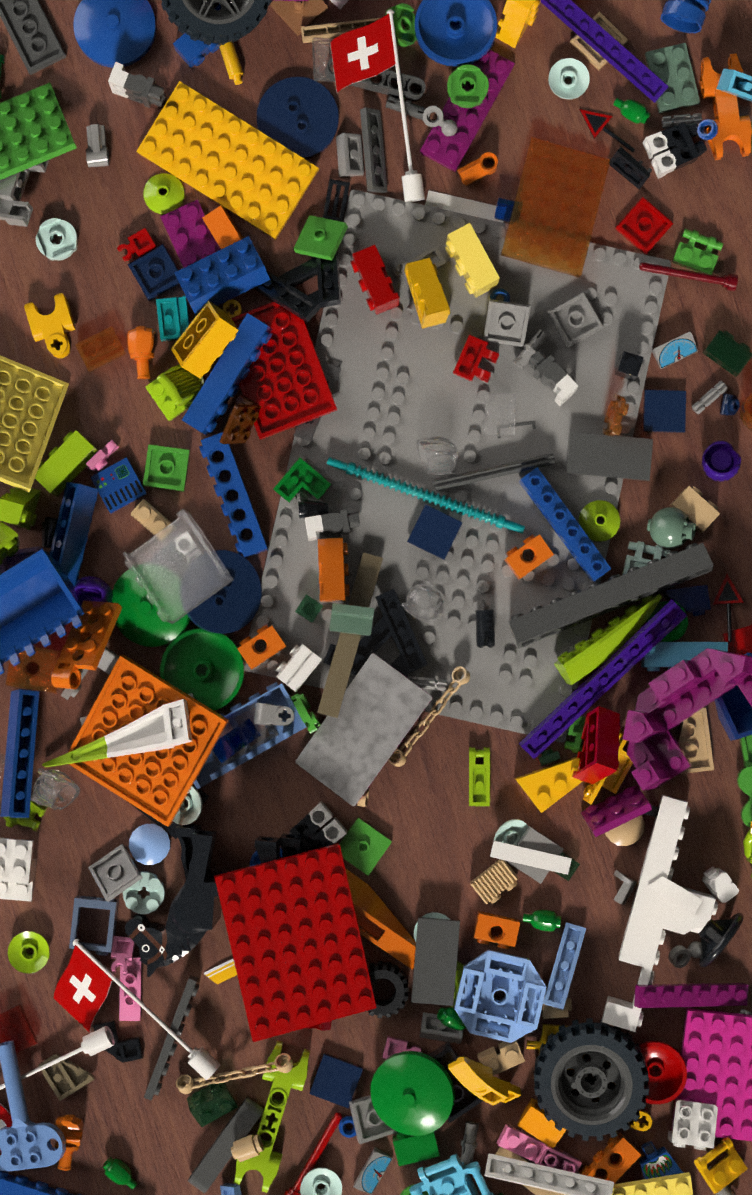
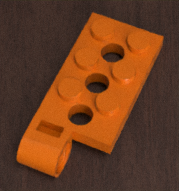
M83 600L81 607L84 614L80 616L82 625L78 628L72 626L51 675L54 687L77 689L81 683V672L79 669H97L122 607L119 603ZM84 654L80 660H77L80 655Z

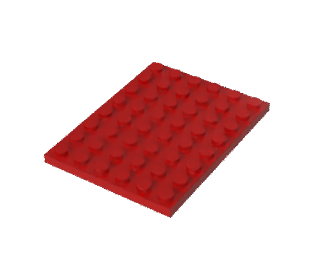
M339 843L214 876L253 1042L377 1008Z

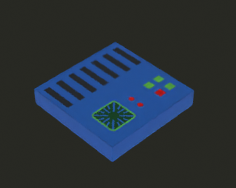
M127 457L90 477L110 514L147 494Z

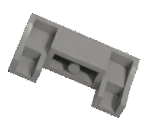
M49 160L0 180V220H6L9 225L28 226L33 207L29 202L21 201L30 171L45 173Z

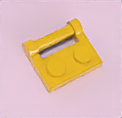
M729 1137L721 1139V1143L702 1158L698 1157L694 1160L695 1166L713 1193L721 1191L748 1169ZM722 1152H727L728 1155L710 1169L707 1168L709 1162Z

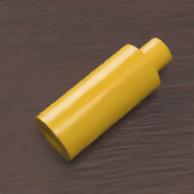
M228 42L220 45L219 48L229 79H233L235 85L242 84L241 76H243V70L234 43Z

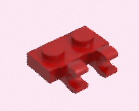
M469 335L453 374L471 382L475 376L488 383L491 372L478 368L482 357L496 364L499 353L487 349L488 342Z

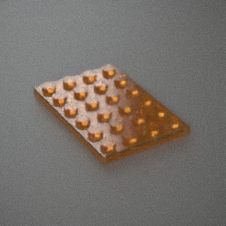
M532 137L501 256L580 278L610 159Z

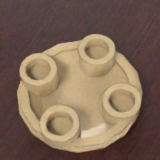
M642 815L606 832L605 835L611 842L619 846L634 844L641 838L644 832L645 823Z

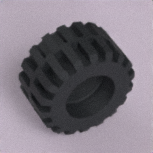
M378 961L377 964H369L368 972L371 984L379 978H385L390 980L395 987V992L391 998L383 1001L375 999L377 1008L368 1010L369 1015H377V1018H382V1016L388 1018L393 1013L396 1015L401 1008L403 1009L408 999V981L404 972L397 965H391V962L383 963Z

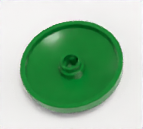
M156 563L137 565L124 572L112 590V603H119L122 607L116 621V626L120 632L130 641L147 647L162 646L181 635L190 620L181 602L180 587L182 578L172 569Z
M194 629L176 637L166 648L161 660L160 676L186 694L192 693L194 699L210 709L217 710L227 705L239 692L244 679V662L242 655L237 649L238 647L226 635L207 632L203 629Z
M405 1051L388 1057L378 1067L371 1082V1100L376 1113L386 1125L402 1134L420 1136L434 1132L446 1122L454 1106L455 1090L449 1073L437 1060L424 1053Z

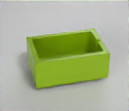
M77 430L74 433L72 431L69 432L63 439L64 443L59 448L55 447L49 453V459L45 463H40L35 479L44 488L57 497L65 489L66 482H72L87 467L86 463L99 451Z

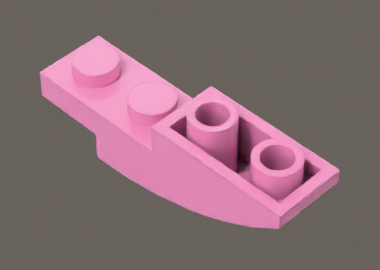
M505 1124L496 1142L498 1146L529 1159L538 1165L577 1173L582 1164L580 1160L556 1146L551 1148L522 1129L520 1131Z

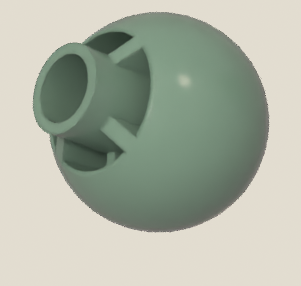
M667 507L657 511L652 519L648 520L647 531H650V536L657 545L666 549H674L682 546L687 539H694L696 524L690 523L688 516L682 510Z

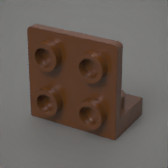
M243 394L238 395L219 442L222 444L246 443L251 435L253 424L259 417L261 406Z

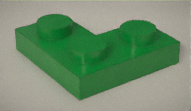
M299 458L273 490L288 503L293 500L302 488L319 501L332 484L304 460Z

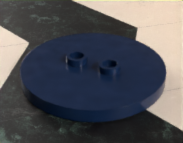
M290 77L278 81L264 93L257 108L258 130L304 159H309L322 153L332 143L338 130L339 114L335 99L326 87L310 78Z
M216 550L200 555L188 566L181 581L180 596L187 616L195 625L207 632L226 634L240 630L254 618L260 606L262 589L255 568L246 558L232 551Z

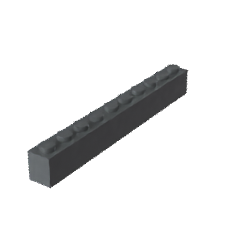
M693 543L687 546L686 550L679 553L678 551H673L667 554L664 559H653L646 566L641 568L638 566L633 567L622 576L619 574L611 576L607 582L602 584L600 582L594 583L587 590L582 592L581 590L574 591L567 598L552 600L550 605L545 607L537 606L531 609L530 613L525 615L521 613L513 616L508 623L518 649L711 572L713 570V563L704 543Z

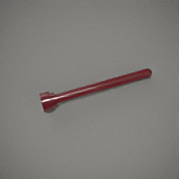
M644 262L639 265L641 271L719 284L729 291H735L738 283V275L728 274L722 277Z

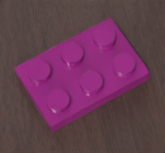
M198 200L160 216L183 268L221 250L202 219L205 215Z
M635 785L626 788L615 796L606 798L597 805L589 806L581 814L594 836L597 837L651 811L652 808L638 786Z

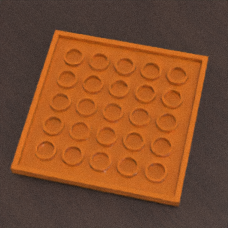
M122 654L119 656L68 752L104 737L164 704L182 699L186 700L188 705L192 742L177 745L175 748L78 762L69 765L169 827L229 720Z

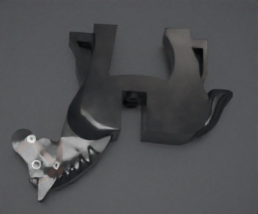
M179 824L176 827L175 834L181 844V860L186 881L171 903L166 926L156 922L150 923L143 914H135L125 925L126 934L139 947L140 961L147 965V977H150L158 967L174 963L190 952L206 932L212 930L221 918V904L214 876L227 872L211 873L210 863L217 835L216 831L202 830L201 825ZM283 833L280 838L258 836L254 847L258 852L261 863L281 858L280 846L282 848V858L303 853L304 835Z

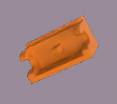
M220 205L202 217L221 249L244 238L225 207Z

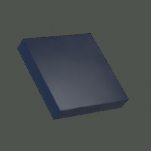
M164 244L127 264L149 301L179 284L174 273L178 271V268Z
M644 390L643 432L685 433L686 391Z
M425 504L407 542L445 560L463 522Z
M324 1053L309 1094L349 1108V1101L353 1098L363 1067Z

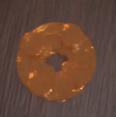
M617 394L613 396L616 400L610 401L604 423H608L607 429L603 428V434L611 437L620 435L622 416H626L629 408L625 397Z

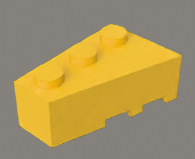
M507 0L502 12L505 16L498 23L499 27L495 38L515 48L527 26H532L535 22L541 0Z
M430 258L407 263L404 272L422 329L446 323L448 315H450V307L444 295L442 284L437 277L438 271L435 263L432 264Z
M577 757L514 778L541 813L583 782L572 777L573 771L578 770L580 759Z

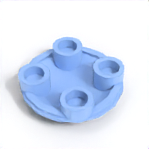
M155 823L139 826L132 832L129 839L131 855L144 865H154L161 862L171 848L167 832Z

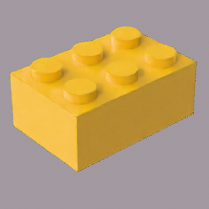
M208 300L172 346L171 350L182 368L201 379L210 370L213 362L222 355L227 344L236 337L238 328L227 312Z

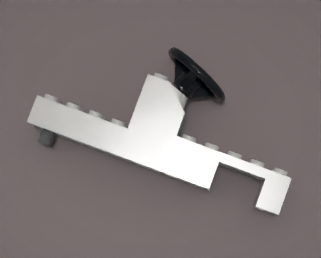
M663 794L659 807L651 805L652 810L644 813L656 818L619 952L620 961L642 967L637 985L653 984L655 974L652 968L653 965H658L660 951L657 950L658 945H663L666 935L663 929L683 935L690 931L698 933L703 948L699 965L700 967H707L728 945L740 928L744 918L742 913H737L730 919L712 920L711 916H715L718 909V903L714 895L682 887L703 900L696 913L693 914L648 887L662 876L671 881L674 872L671 863L672 860H677L680 849L676 846L678 839L682 840L685 831L682 822L683 819H688L690 812L687 801ZM635 994L632 1003L608 996L602 1022L633 1032L636 1031L637 1027L641 1028L644 1015L641 1011L642 1008L634 1006Z

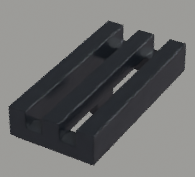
M329 180L323 218L340 222L344 221L350 182ZM334 184L337 185L333 211L332 216H328ZM341 186H345L340 217H336Z

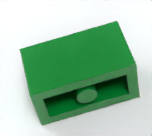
M397 1132L396 1136H393V1145L399 1166L440 1156L435 1132L420 1136H411Z

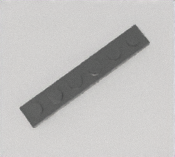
M190 975L170 1026V1029L178 1036H181L185 1026L182 1023L184 1015L188 1017L192 1008V1004H189L191 996L196 997L200 986L196 984L198 978ZM169 1033L144 1095V1098L151 1101L154 1095H159L162 1083H159L162 1075L166 1076L170 1066L167 1063L169 1055H174L178 1045L174 1043L175 1038Z

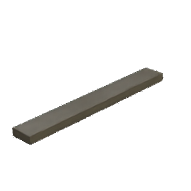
M363 552L348 605L369 608L383 561L382 557ZM340 632L317 713L338 719L361 635Z

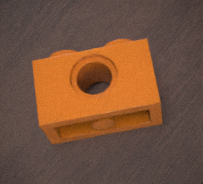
M532 534L523 541L525 545L520 549L515 546L506 553L508 557L504 560L518 580L554 555L540 534L536 537ZM524 550H530L533 553L531 561L523 559L522 553Z
M266 624L257 630V636L252 639L248 636L239 642L241 646L237 649L251 670L287 647L273 625L268 627ZM258 640H264L267 643V648L263 652H259L255 647Z
M478 911L473 937L481 944L489 945V942L498 943V947L509 949L510 946L515 947L520 921L519 919ZM500 926L502 932L498 936H493L490 933L491 928Z

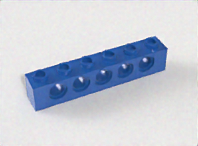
M221 432L202 439V446H199L203 458L207 457L210 464L206 466L210 478L214 477L217 484L213 486L217 497L221 496L224 504H221L224 516H229L231 523L228 524L231 535H236L238 543H235L238 554H243L244 558H248L268 550L230 444L219 442L223 434ZM216 452L224 454V459L221 462L213 461V455ZM224 471L231 473V478L227 482L220 480V475ZM233 490L237 491V500L229 501L227 499L228 493ZM238 510H243L246 513L245 518L241 521L235 520L234 517L235 512ZM245 529H250L253 532L250 540L242 539V532Z
M535 468L521 478L519 483L590 581H596L611 570V567L539 468Z

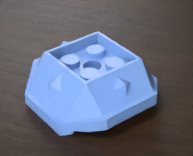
M488 949L463 967L454 1009L469 1033L512 1043L537 1029L546 985L530 959ZM496 991H504L505 996L503 999L496 1000L494 998Z

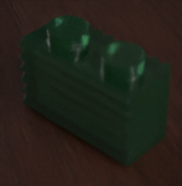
M719 330L702 353L736 377L752 357L751 349L746 344H739L733 340L734 336L729 332Z

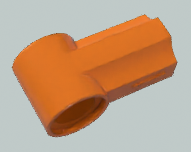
M487 152L475 161L458 169L457 172L464 186L466 187L486 175L495 173L498 166L497 156ZM490 159L494 162V166L486 168L483 162Z

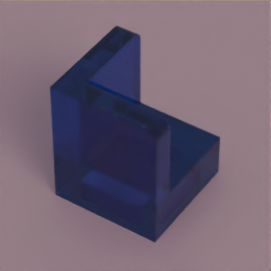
M498 198L494 218L509 222V225L517 226L523 203Z

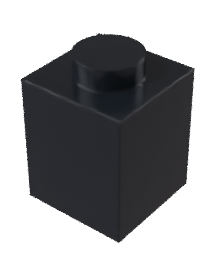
M623 351L614 375L634 381L638 377L644 357Z

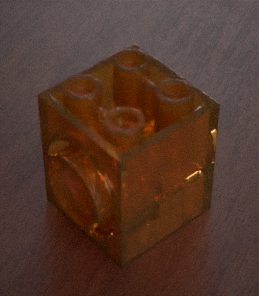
M34 646L36 653L31 657L27 655L25 650L18 654L20 658L18 665L13 666L9 660L6 686L57 693L58 689H62L54 687L51 681L53 669L62 650ZM29 662H36L38 664L39 670L37 673H30L28 671L27 665Z

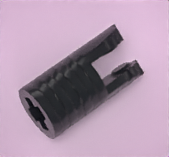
M475 610L476 644L479 648L484 646L492 648L495 646L494 610Z

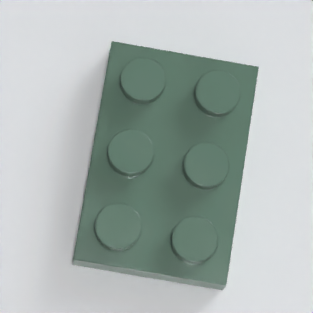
M686 43L645 53L648 69L669 86L656 102L659 114L700 103Z

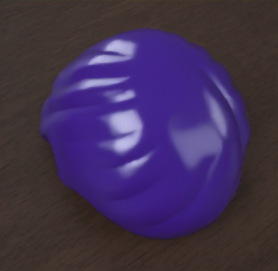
M716 441L709 445L703 453V471L714 481H728L740 469L741 456L728 442Z
M86 576L76 582L74 588L80 605H82L83 600L112 603V590L103 579Z

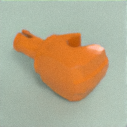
M137 326L127 333L130 359L137 361V379H150L149 360L155 358L154 353H151L156 332L147 326Z
M66 1114L57 1117L55 1122L66 1139V1150L58 1164V1169L64 1171L71 1170L72 1153L79 1150L84 1129L82 1119L72 1114ZM55 1141V1148H58V1141Z

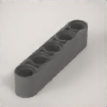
M331 58L325 68V75L329 80L335 82L334 72L330 69V66L333 65ZM385 70L378 74L380 83H374L368 78L350 85L399 98L398 88H393L390 84V81H397V75L394 71ZM400 73L404 99L411 101L419 100L425 92V82L418 77ZM410 86H417L420 93H413Z
M247 1096L187 1181L205 1194L232 1157L231 1147H233V1142L247 1136L263 1113L264 1108Z

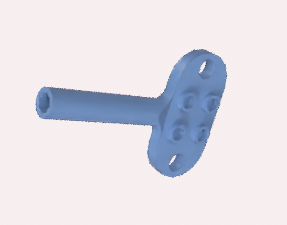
M14 1041L0 1043V1063L12 1118L11 1127L0 1129V1170L17 1171L54 1165L63 1157L66 1150L64 1134L57 1126L51 1123H34L29 1119ZM51 1138L58 1141V1148L51 1145Z

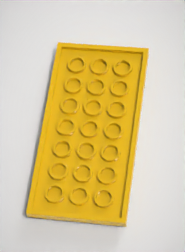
M181 81L178 82L136 151L144 158L275 240L319 171V168Z

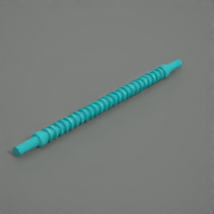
M332 457L328 458L327 465L344 470L348 475L352 476L355 474L356 478L361 476L362 480L364 478L368 482L372 480L373 484L378 482L379 486L381 484L384 487L389 486L390 490L395 488V491L400 490V493L406 492V495L417 496V499L423 498V501L434 502V505L440 504V507L445 506V509L457 510V513L462 512V515L468 514V517L473 516V519L479 518V521L485 520V523L490 522V525L495 524L500 529L504 527L521 534L524 532V525L507 520L503 515L496 516V513L492 515L490 511L488 513L485 512V509L482 511L479 510V507L475 509L474 505L469 507L468 503L465 505L462 504V501L458 503L457 499L452 501L451 497L448 499L445 495L441 497L440 493L437 495L434 494V491L430 493L429 489L424 491L423 487L420 489L417 485L413 487L412 483L407 485L406 481L404 483L400 479L396 481L395 477L390 479L389 475L387 477L384 476V473L379 475L378 471L376 473L372 469L368 471L367 467L362 469L361 465L357 467L356 463L353 462L346 463Z

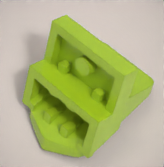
M179 364L161 373L145 388L167 420L172 421L186 409H189L205 382L203 376L200 379L182 368Z

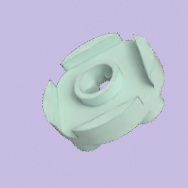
M51 218L40 225L35 238L36 245L39 251L48 259L64 260L77 250L78 235L69 222L60 218ZM56 234L59 237L62 236L59 244L52 243Z
M142 871L140 874L143 878L123 891V899L126 907L133 912L149 914L157 910L164 901L165 886L154 873ZM142 887H146V891L150 892V895H147L145 898H141V895L138 894Z

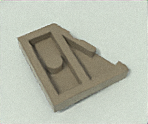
M55 1053L51 1057L41 1062L38 1065V1067L50 1061H53L61 1057L62 1055ZM68 1059L41 1070L59 1101L95 1079L93 1074Z

